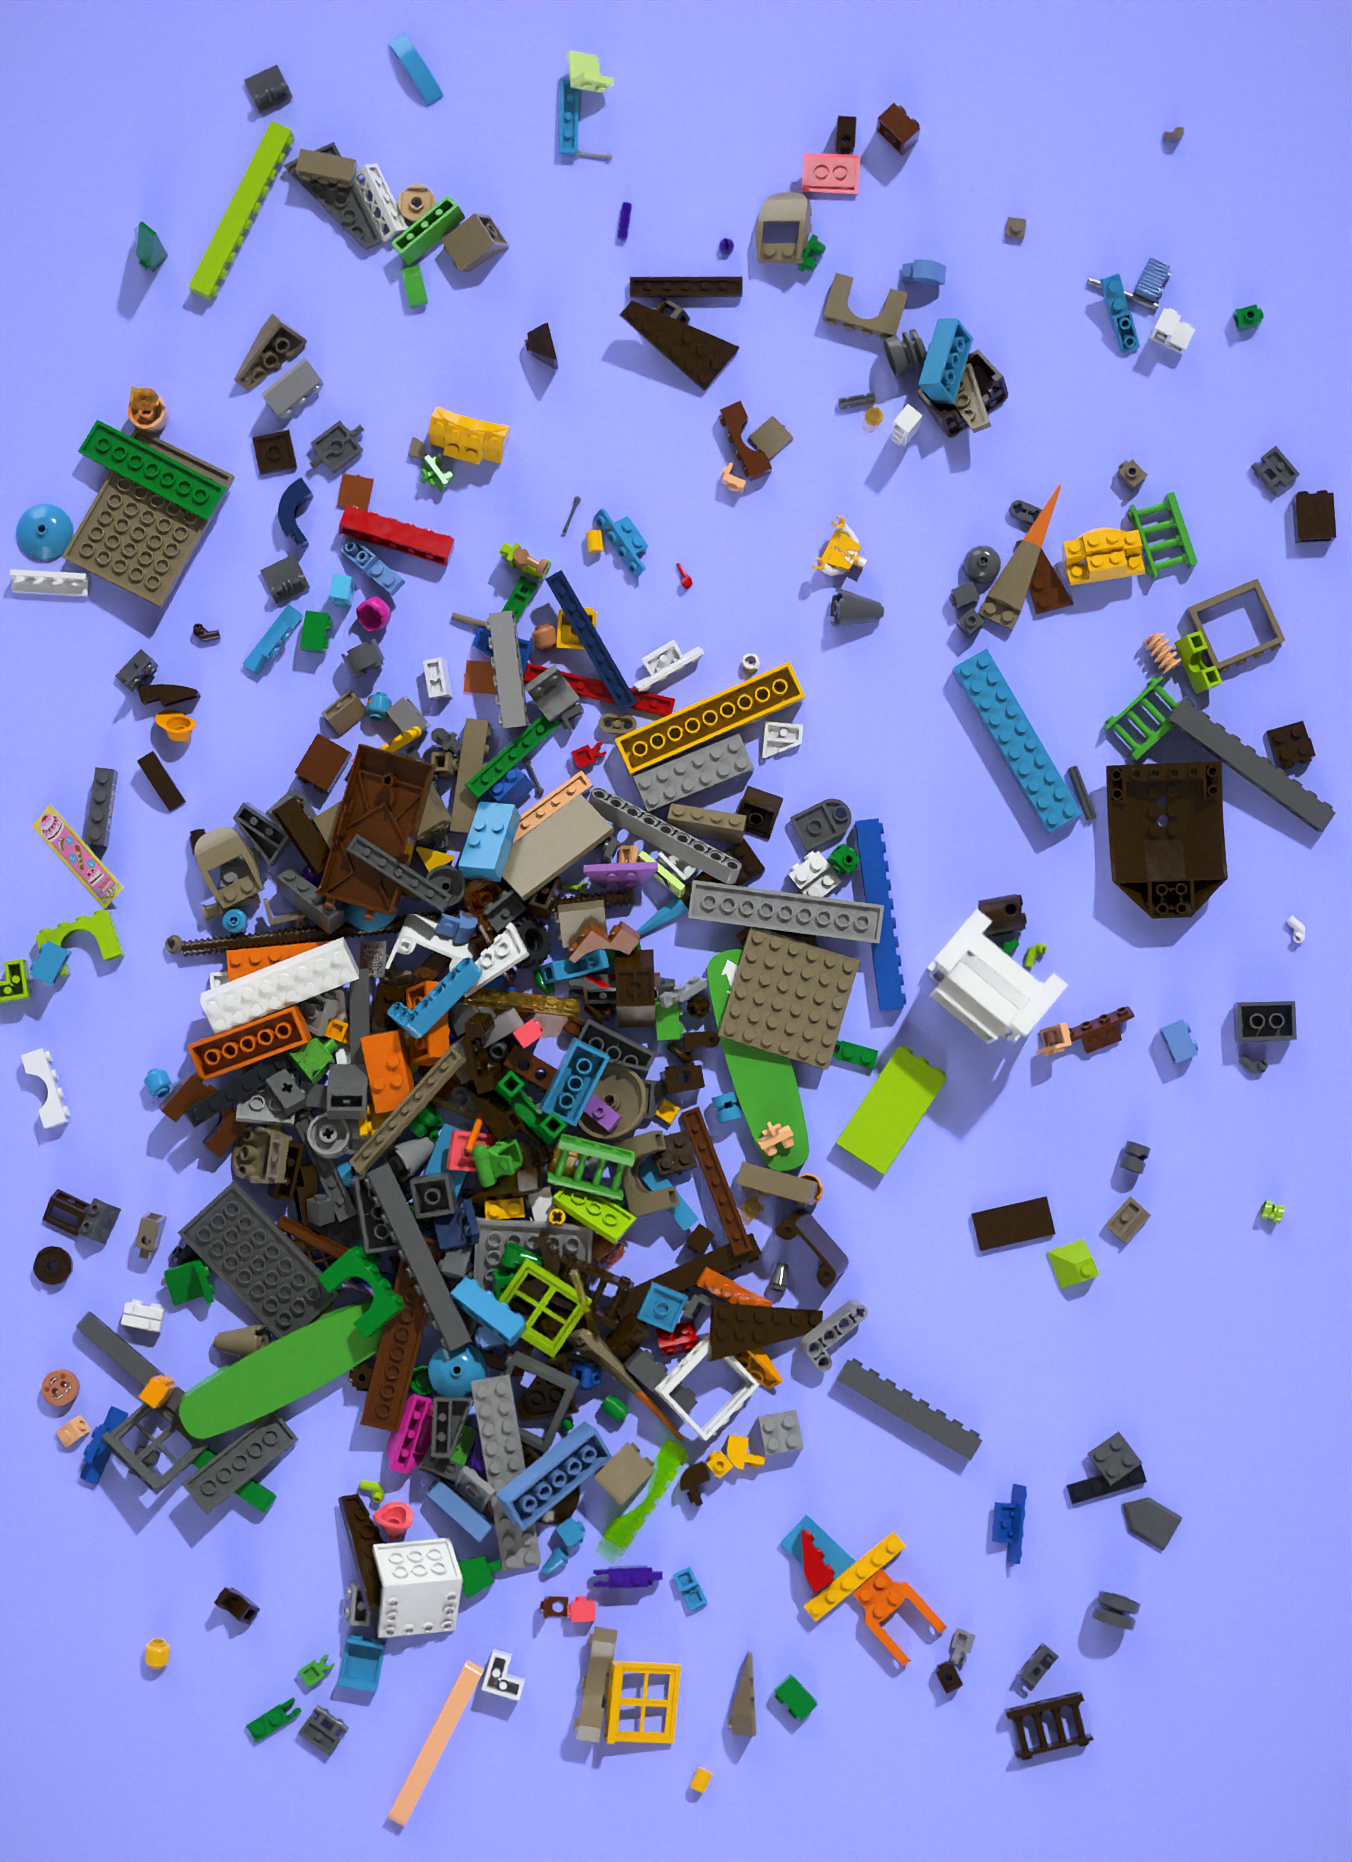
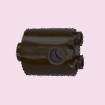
M1021 894L978 900V910L992 921L983 932L986 938L1021 932L1026 929V914L1021 912V906H1023Z

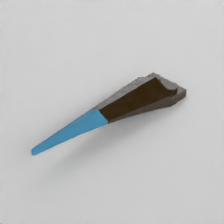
M743 838L742 844L735 843L723 852L738 860L742 866L736 882L728 885L739 886L765 870V867L745 838ZM704 871L693 879L727 884ZM693 880L685 886V894L681 898L674 896L637 930L640 936L689 911Z

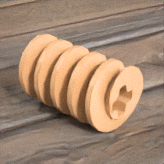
M1165 632L1155 633L1142 642L1143 644L1149 643L1146 650L1153 649L1150 656H1157L1154 662H1161L1158 669H1165L1162 675L1175 668L1182 660L1181 658H1174L1177 652H1170L1173 645L1166 646L1169 639L1162 640Z

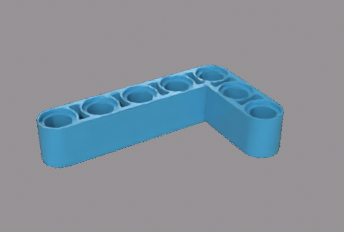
M470 957L464 958L412 1011L402 1003L397 1002L389 1008L387 1014L401 1029L413 1038H420L481 977L482 970Z

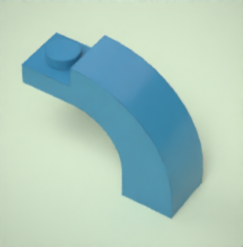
M598 949L583 955L576 963L565 959L544 964L540 968L544 984L546 985L597 973L608 968L609 964L605 949Z

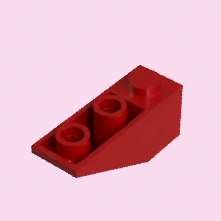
M803 1527L801 1529L803 1572L815 1593L835 1581L833 1578L835 1572L830 1564L826 1566L823 1558H825V1555L820 1547L815 1548L812 1543L815 1538L810 1530L805 1531Z

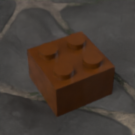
M893 102L878 117L876 131L903 156L918 141L921 128L914 118L911 119L906 114V110L901 105L897 106Z

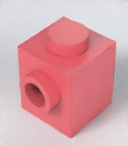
M577 1596L575 1600H571V1605H567V1615L571 1617V1621H595V1599Z

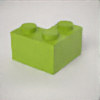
M25 959L5 961L6 981L0 982V1003L33 999L28 961Z

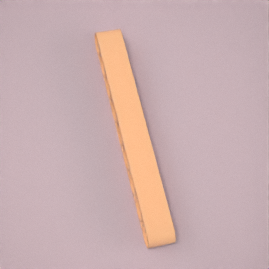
M469 1660L466 1661L387 1819L405 1827L484 1668Z

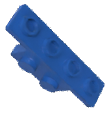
M111 1406L104 1423L100 1424L99 1427H95L91 1435L94 1439L91 1445H87L83 1453L86 1456L84 1459L86 1463L80 1474L81 1479L94 1485L99 1483L112 1454L103 1444L101 1436L107 1431L111 1433L128 1418V1412Z
M1013 1484L1011 1503L995 1502L992 1542L1008 1543L1006 1561L1013 1564H1020L1022 1557L1021 1548L1024 1536L1023 1524L1027 1487L1021 1484Z

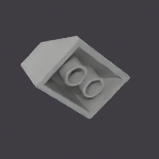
M304 358L261 393L268 407L281 420L288 418L297 406L301 407L308 400L307 398L312 394H317L324 384L307 359Z

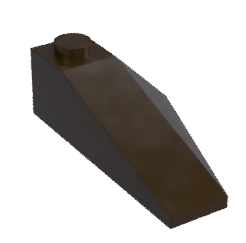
M534 1163L524 1164L513 1175H508L468 1199H471L472 1203L492 1200L494 1197L496 1199H503L511 1196V1194H513V1197L538 1193L544 1188L540 1166H534Z

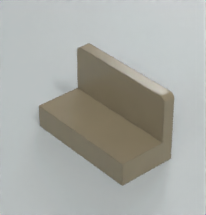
M350 689L321 712V714L336 732L341 735L366 715V707Z

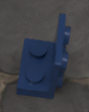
M471 1199L463 1200V1207L455 1213L432 1216L440 1250L479 1243L480 1233Z

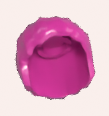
M379 597L366 599L356 608L358 620L368 632L374 633L384 628L390 622V607Z

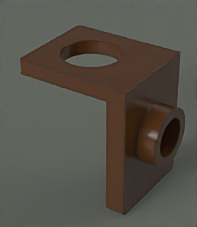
M545 1596L544 1601H540V1613H543V1619H547L548 1616L567 1617L568 1597ZM555 1601L563 1602L564 1609L561 1612L554 1611L553 1603Z

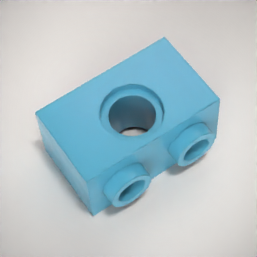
M333 574L329 597L337 607L347 608V606H352L356 584L351 576Z

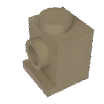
M1133 459L1129 462L1127 460L1122 462L1118 466L1120 470L1116 474L1131 491L1148 476ZM1129 469H1132L1135 474L1131 475Z

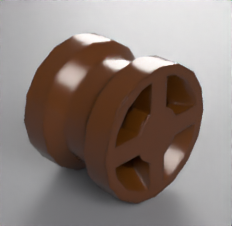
M568 1015V1021L563 1025L562 1029L579 1037L580 1029L584 1027L585 1023Z

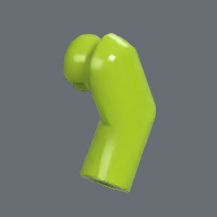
M1037 943L1028 948L1024 966L1033 968L1035 958L1045 954L1047 946Z
M361 1480L359 1489L370 1491L373 1497L372 1500L375 1503H381L385 1494L380 1484Z

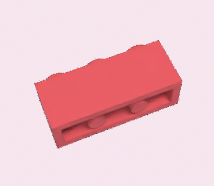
M531 1019L513 1031L511 1035L519 1046L524 1049L543 1036L541 1031L544 1029L537 1020L533 1021Z

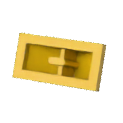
M421 846L416 848L429 872L454 859V856Z

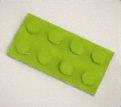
M565 1186L553 1196L551 1201L614 1245L632 1227L637 1219L605 1196Z

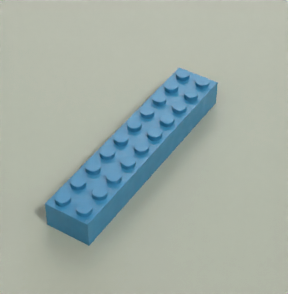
M988 649L956 665L952 670L953 674L1045 833L1048 835L1083 814Z

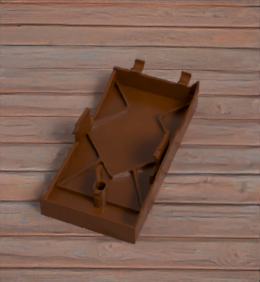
M359 743L332 833L330 854L320 886L315 891L316 894L327 897L324 908L333 909L336 900L366 908V914L363 919L368 921L373 920L375 911L382 914H396L403 887L347 851L346 848L357 833L409 867L437 765Z

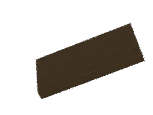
M1047 1196L971 1213L980 1251L1056 1234Z

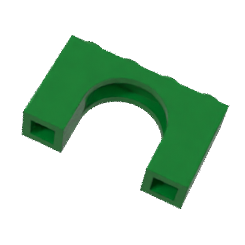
M510 1071L491 1092L514 1108L522 1122L548 1145L567 1124L554 1112L548 1115L536 1107L522 1090L525 1083Z
M357 1246L350 1248L318 1279L329 1293L337 1291L353 1276L361 1277L370 1284L373 1290V1303L369 1310L353 1323L366 1339L376 1334L402 1311L405 1305L402 1298L390 1288L391 1284L379 1274L378 1267L371 1263L364 1250Z

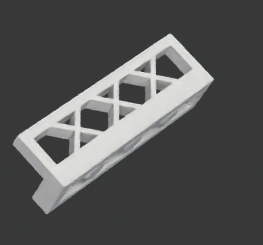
M378 164L363 165L356 171L354 183L382 241L387 242L395 234H402L408 229V226ZM362 174L365 177L364 185L361 183L359 177ZM369 190L373 194L372 201H370L368 198ZM377 207H379L381 211L380 218H378L376 215ZM384 224H387L390 229L388 234L384 231Z
M10 569L9 575L12 577V592L89 597L90 577L86 573Z

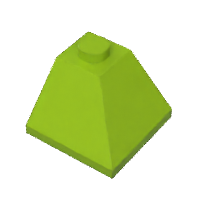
M1084 1239L1047 1252L1060 1288L1099 1276L1094 1259Z

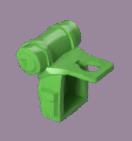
M505 1137L489 1148L485 1144H477L472 1151V1159L474 1160L482 1187L494 1185L497 1182V1177L502 1175H513L524 1164L518 1142L514 1138Z

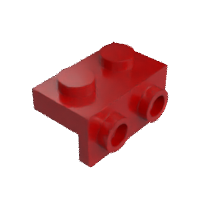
M694 1320L677 1323L673 1333L656 1327L661 1357H672L675 1354L689 1353L698 1344Z

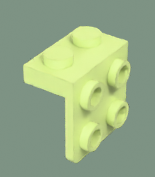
M569 51L567 53L570 85L572 88L603 93L614 85L613 78L600 75L599 59L596 55Z

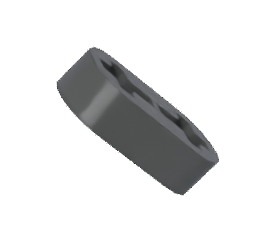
M1015 500L1009 508V513L1013 518L1033 525L1035 521L1032 520L1033 516L1028 513L1034 515L1035 512L1040 514L1042 511L1039 507L1022 500ZM1018 505H1020L1021 510L1025 511L1026 513L1020 511L1017 514L1015 513V509L1013 507H1017Z

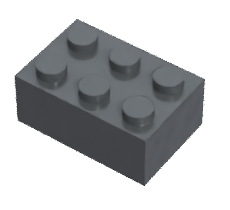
M1295 1001L1237 1002L1233 1004L1235 1042L1297 1040Z

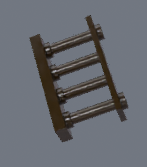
M563 1252L560 1262L564 1263V1267L559 1279L565 1282L572 1267L583 1271L575 1288L581 1293L589 1275L600 1279L592 1297V1302L582 1316L615 1329L620 1317L617 1316L616 1310L625 1290L632 1292L635 1283L626 1276L620 1277L578 1259V1256L573 1253ZM609 1282L618 1286V1289L609 1309L603 1310L599 1308L598 1303ZM557 1290L549 1300V1302L573 1311L577 1306L576 1302Z
M1081 1691L1004 1709L1007 1719H1011L1015 1724L1021 1749L1015 1751L1017 1759L1028 1760L1033 1758L1032 1755L1077 1744L1079 1747L1090 1744L1089 1741L1094 1740L1091 1733L1085 1734L1079 1709L1080 1702H1084ZM1067 1705L1072 1709L1078 1737L1069 1739L1066 1738L1060 1714L1061 1707ZM1050 1710L1053 1714L1059 1741L1049 1744L1047 1743L1041 1719L1042 1711ZM1031 1715L1033 1717L1040 1746L1028 1748L1022 1723L1023 1716Z

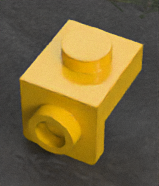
M714 1450L707 1456L708 1461L706 1464L717 1478H721L733 1467L722 1450L719 1452Z

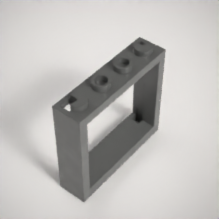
M516 1351L512 1357L508 1356L504 1365L507 1367L506 1372H502L500 1376L509 1374L511 1377L516 1365L566 1389L545 1439L518 1426L522 1442L546 1453L552 1446L579 1384V1380Z

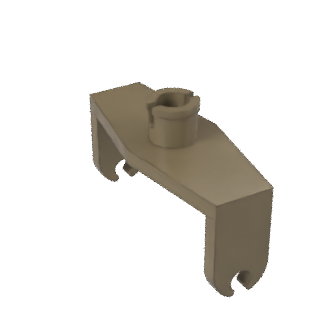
M263 899L270 925L292 920L294 921L295 928L300 927L299 922L302 927L307 925L305 922V917L307 916L300 910L272 917L268 899Z

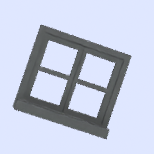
M144 1402L111 1433L107 1431L101 1437L103 1444L157 1496L209 1447L203 1439L191 1436L184 1428L180 1417L166 1404L155 1408V1410L171 1425L155 1439L139 1423L154 1409ZM134 1426L152 1441L137 1456L120 1441ZM176 1430L194 1446L179 1460L161 1445ZM157 1447L174 1463L160 1478L142 1462Z

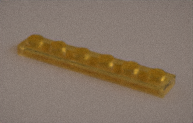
M480 988L470 996H464V1005L506 1010L514 1007L516 1011L579 1018L580 1014L579 999Z

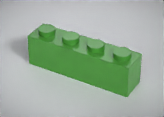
M447 195L393 240L391 245L399 257L409 266L466 217L459 205Z

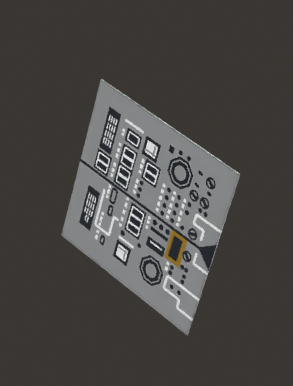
M386 941L361 942L360 969H369V978L385 977Z

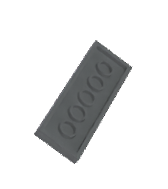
M273 1411L184 1481L182 1486L207 1515L299 1439L279 1414Z

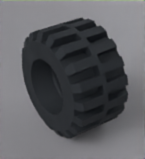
M531 917L511 922L514 924L529 953V956L513 967L525 969L544 962L548 958V954H550L551 950L549 947H551V942H549L550 935L547 934L548 930L546 927H543V923Z

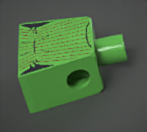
M314 1038L308 1043L292 1050L289 1054L315 1085L330 1069V1064H335L331 1053L338 1048V1045L332 1038L323 1045L317 1038Z

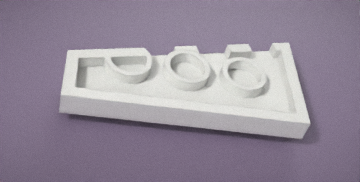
M510 922L506 926L507 929L501 935L499 934L494 939L495 942L488 949L485 948L481 953V957L474 962L482 970V975L464 994L465 997L470 996L529 956L513 923Z

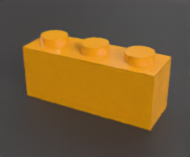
M166 1374L165 1376L152 1377L139 1398L154 1409L164 1406L177 1388V1385L174 1384L175 1380Z

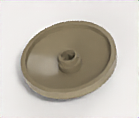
M615 1063L607 1064L592 1094L596 1095L623 1118L611 1133L584 1111L578 1124L589 1135L601 1140H616L633 1132L642 1122L648 1106V1093L643 1080L637 1073L626 1066Z

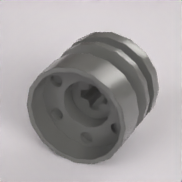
M916 329L909 330V335L907 332H902V342L896 335L883 340L889 365L896 377L909 372V363L914 370H918V363L923 368V363L926 359V349Z

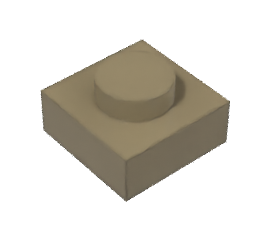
M1008 217L1005 237L1024 240L1027 219Z

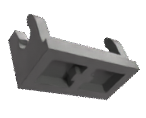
M1042 1642L1021 1667L1018 1674L1035 1687L1059 1656Z

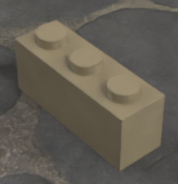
M300 148L296 173L303 180L316 179L323 184H329L330 182L335 183L339 187L347 188L348 186L353 187L358 165L356 159Z

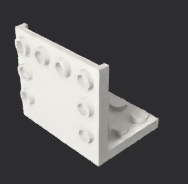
M450 1538L373 1545L372 1551L383 1585L377 1629L378 1637L385 1638L455 1630L462 1575Z

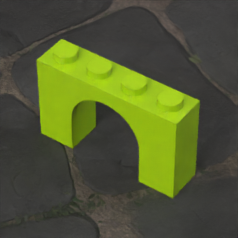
M105 909L93 912L94 915L90 917L86 915L75 918L76 921L68 923V921L59 923L57 928L52 930L50 928L42 929L39 931V934L34 935L40 950L42 944L47 943V941L64 948L66 940L73 933L88 931L97 939L103 960L110 961L125 956L112 914L108 910L105 911ZM67 963L59 978L70 975Z

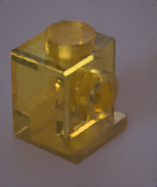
M131 386L129 400L131 409L155 411V406L159 404V394L156 393L155 389ZM141 396H147L146 400H141Z

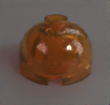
M474 879L465 887L463 901L466 908L472 914L480 917L483 915V908L490 902L494 904L499 900L498 896L502 893V890L493 881Z
M597 1233L593 1237L591 1259L597 1267L603 1269L602 1265L607 1263L610 1266L626 1252L624 1247L628 1248L629 1245L623 1237L614 1245Z

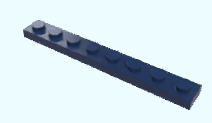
M560 570L545 579L619 710L623 712L637 704L638 702L563 571Z

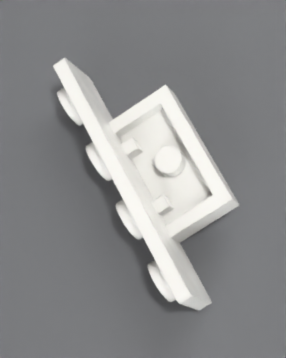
M675 640L663 645L641 658L650 675L634 684L635 688L638 691L648 690L652 687L653 683L668 678V674L674 671L678 672L685 667V664L699 660L701 655L704 654L703 649L698 646L683 655Z

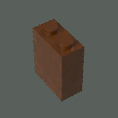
M317 733L294 773L302 783L307 784L310 782L315 785L313 789L321 794L325 791L329 794L350 760L352 753Z

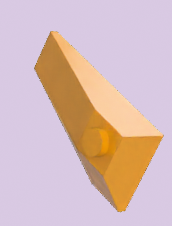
M763 1347L733 1355L758 1383L769 1390L782 1383L783 1379Z

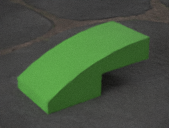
M420 265L401 269L410 308L428 304Z

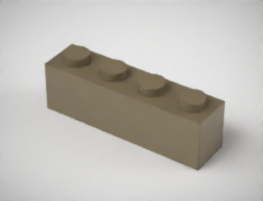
M671 803L667 823L691 836L742 844L746 829V815Z
M743 1161L736 1184L741 1185V1190L752 1192L753 1189L759 1190V1195L770 1198V1195L773 1194L777 1196V1200L787 1203L789 1199L796 1201L795 1205L805 1208L807 1204L813 1206L819 1183Z

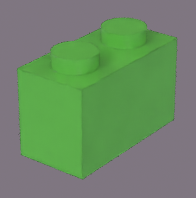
M655 1002L657 1042L680 1040V1036H684L683 1024H679V1017L683 1016L682 1005H678V1002L668 1008H664L661 1006V1002Z

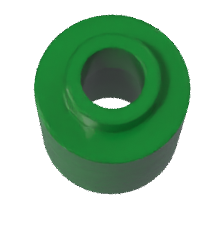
M610 1394L600 1405L603 1409L602 1411L615 1422L618 1420L622 1422L629 1414L626 1411L629 1407L616 1396L613 1397Z

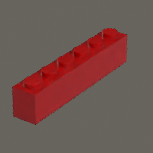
M346 505L339 523L340 534L444 566H448L455 547V538H452L450 535L435 533L428 528L422 529L412 523L399 522L392 517L386 518L376 512H367L356 506Z

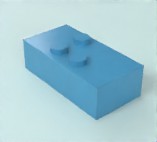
M958 318L937 319L931 343L928 346V353L923 363V370L918 385L934 404H955L972 346L973 337Z
M479 801L458 865L464 878L501 881L521 819L514 804Z
M573 1037L539 1105L541 1111L548 1114L554 1112L563 1121L576 1127L610 1059L608 1053Z
M444 1123L424 1175L452 1171L458 1202L469 1171L449 1170L446 1166L452 1130H465Z

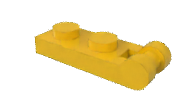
M415 726L405 731L402 736L399 735L391 740L392 745L389 746L386 743L380 749L396 752L422 735V731L418 726Z

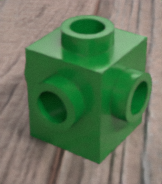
M841 844L834 849L826 860L832 865V869L837 874L844 875L847 873L851 874L857 869L858 866L856 864L860 858L854 849Z

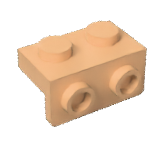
M1067 1023L1041 1029L1040 1034L1044 1048L1036 1050V1054L1043 1053L1044 1056L1066 1051L1065 1047L1072 1045Z

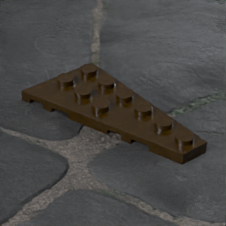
M633 300L619 314L626 323L703 391L740 348L737 345Z
M712 1302L708 1362L806 1335L822 1322L823 1311Z

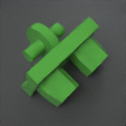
M427 455L421 463L423 469L420 472L423 477L420 479V482L422 484L428 482L431 487L435 485L439 492L445 490L454 475L448 469L444 472L440 471L439 467L443 465V460L439 455L433 457Z

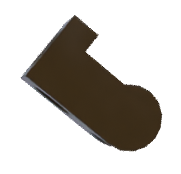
M714 1031L684 1032V1052H693V1047L705 1046L709 1049L715 1048L719 1044L720 1038Z

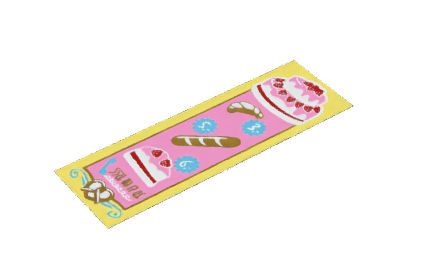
M49 804L32 827L103 908L106 909L124 887L53 806Z

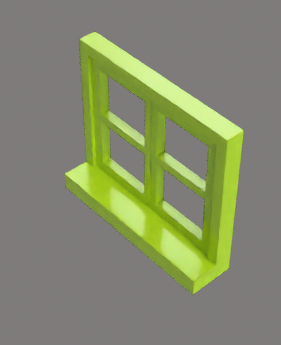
M528 1258L525 1259L498 1299L500 1303L508 1304L513 1295L517 1294L536 1306L526 1321V1331L520 1337L552 1358L557 1354L592 1302V1299ZM528 1273L550 1286L539 1303L518 1290ZM556 1290L577 1303V1306L567 1320L545 1307ZM542 1311L564 1324L553 1341L531 1328Z

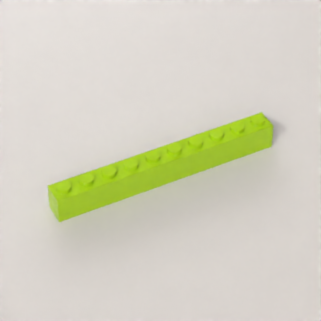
M274 121L270 122L188 286L191 292L210 301L218 295L219 285L222 280L226 279L227 269L230 263L233 264L235 261L236 251L238 247L243 245L244 235L247 230L251 229L253 225L252 219L255 214L259 213L262 205L261 201L263 197H267L270 190L269 185L271 181L276 179L278 175L277 169L286 159L285 153L287 149L291 148L295 138L291 129Z

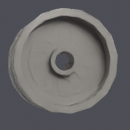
M323 1113L311 1121L307 1129V1139L318 1156L325 1159H336L343 1156L349 1150L352 1143V1133L344 1119H328L327 1113ZM328 1134H332L330 1139H327Z

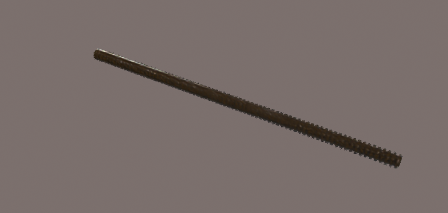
M624 889V892L618 890V892L612 891V893L607 891L606 894L600 892L598 895L597 893H594V895L588 894V896L582 894L580 897L576 895V897L570 896V898L564 896L563 899L558 897L551 913L555 915V912H558V905L604 900V907L608 909L611 906L616 908V906L622 907V905H625L627 907L628 904L634 906V891L632 889L630 891ZM530 900L528 903L522 902L527 909L518 916V919H521V917L526 918L527 916L533 917L529 911ZM481 906V908L475 907V909L469 907L468 910L463 908L462 911L478 915L479 922V917L484 912V906ZM451 909L450 912L445 910L443 914L457 917L460 909H457V911ZM434 911L433 914H430V912H427V914L421 913L419 916L438 923L442 912L436 913ZM399 915L386 927L374 931L361 930L350 923L344 922V925L330 935L321 927L314 925V927L308 926V928L303 926L302 929L290 928V930H287L286 928L284 931L278 929L277 932L272 930V932L266 931V933L261 931L259 934L257 932H254V934L248 933V935L243 933L242 936L237 934L236 936L230 935V937L225 935L224 938L219 936L218 938L213 937L210 939L208 937L206 940L201 938L199 941L198 939L194 941L189 940L188 942L183 940L182 953L184 957H188V955L193 957L195 954L196 956L200 954L206 955V953L211 955L212 952L217 954L227 950L289 945L290 943L301 944V942L307 943V941L312 943L313 941L319 942L321 940L323 942L325 939L330 941L331 939L337 940V938L342 937L348 939L349 937L354 938L357 936L359 938L361 935L366 937L368 934L372 936V934L378 935V933L384 935L385 932L387 934H390V932L396 933V931L400 932L407 916L403 915V917H400Z

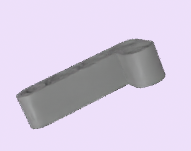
M514 1007L493 1018L495 1027L485 1036L484 1048L512 1033L524 1024ZM464 1035L452 1043L451 1046L455 1047L466 1059L462 1041L465 1037Z
M855 1299L849 1300L802 1337L799 1343L800 1349L815 1368L826 1372L832 1367V1358L826 1350L865 1320L868 1315L867 1307Z

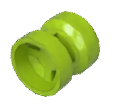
M1265 1200L1260 1212V1218L1265 1220L1271 1219L1274 1223L1279 1224L1282 1220L1285 1206L1281 1204L1275 1205L1272 1201Z

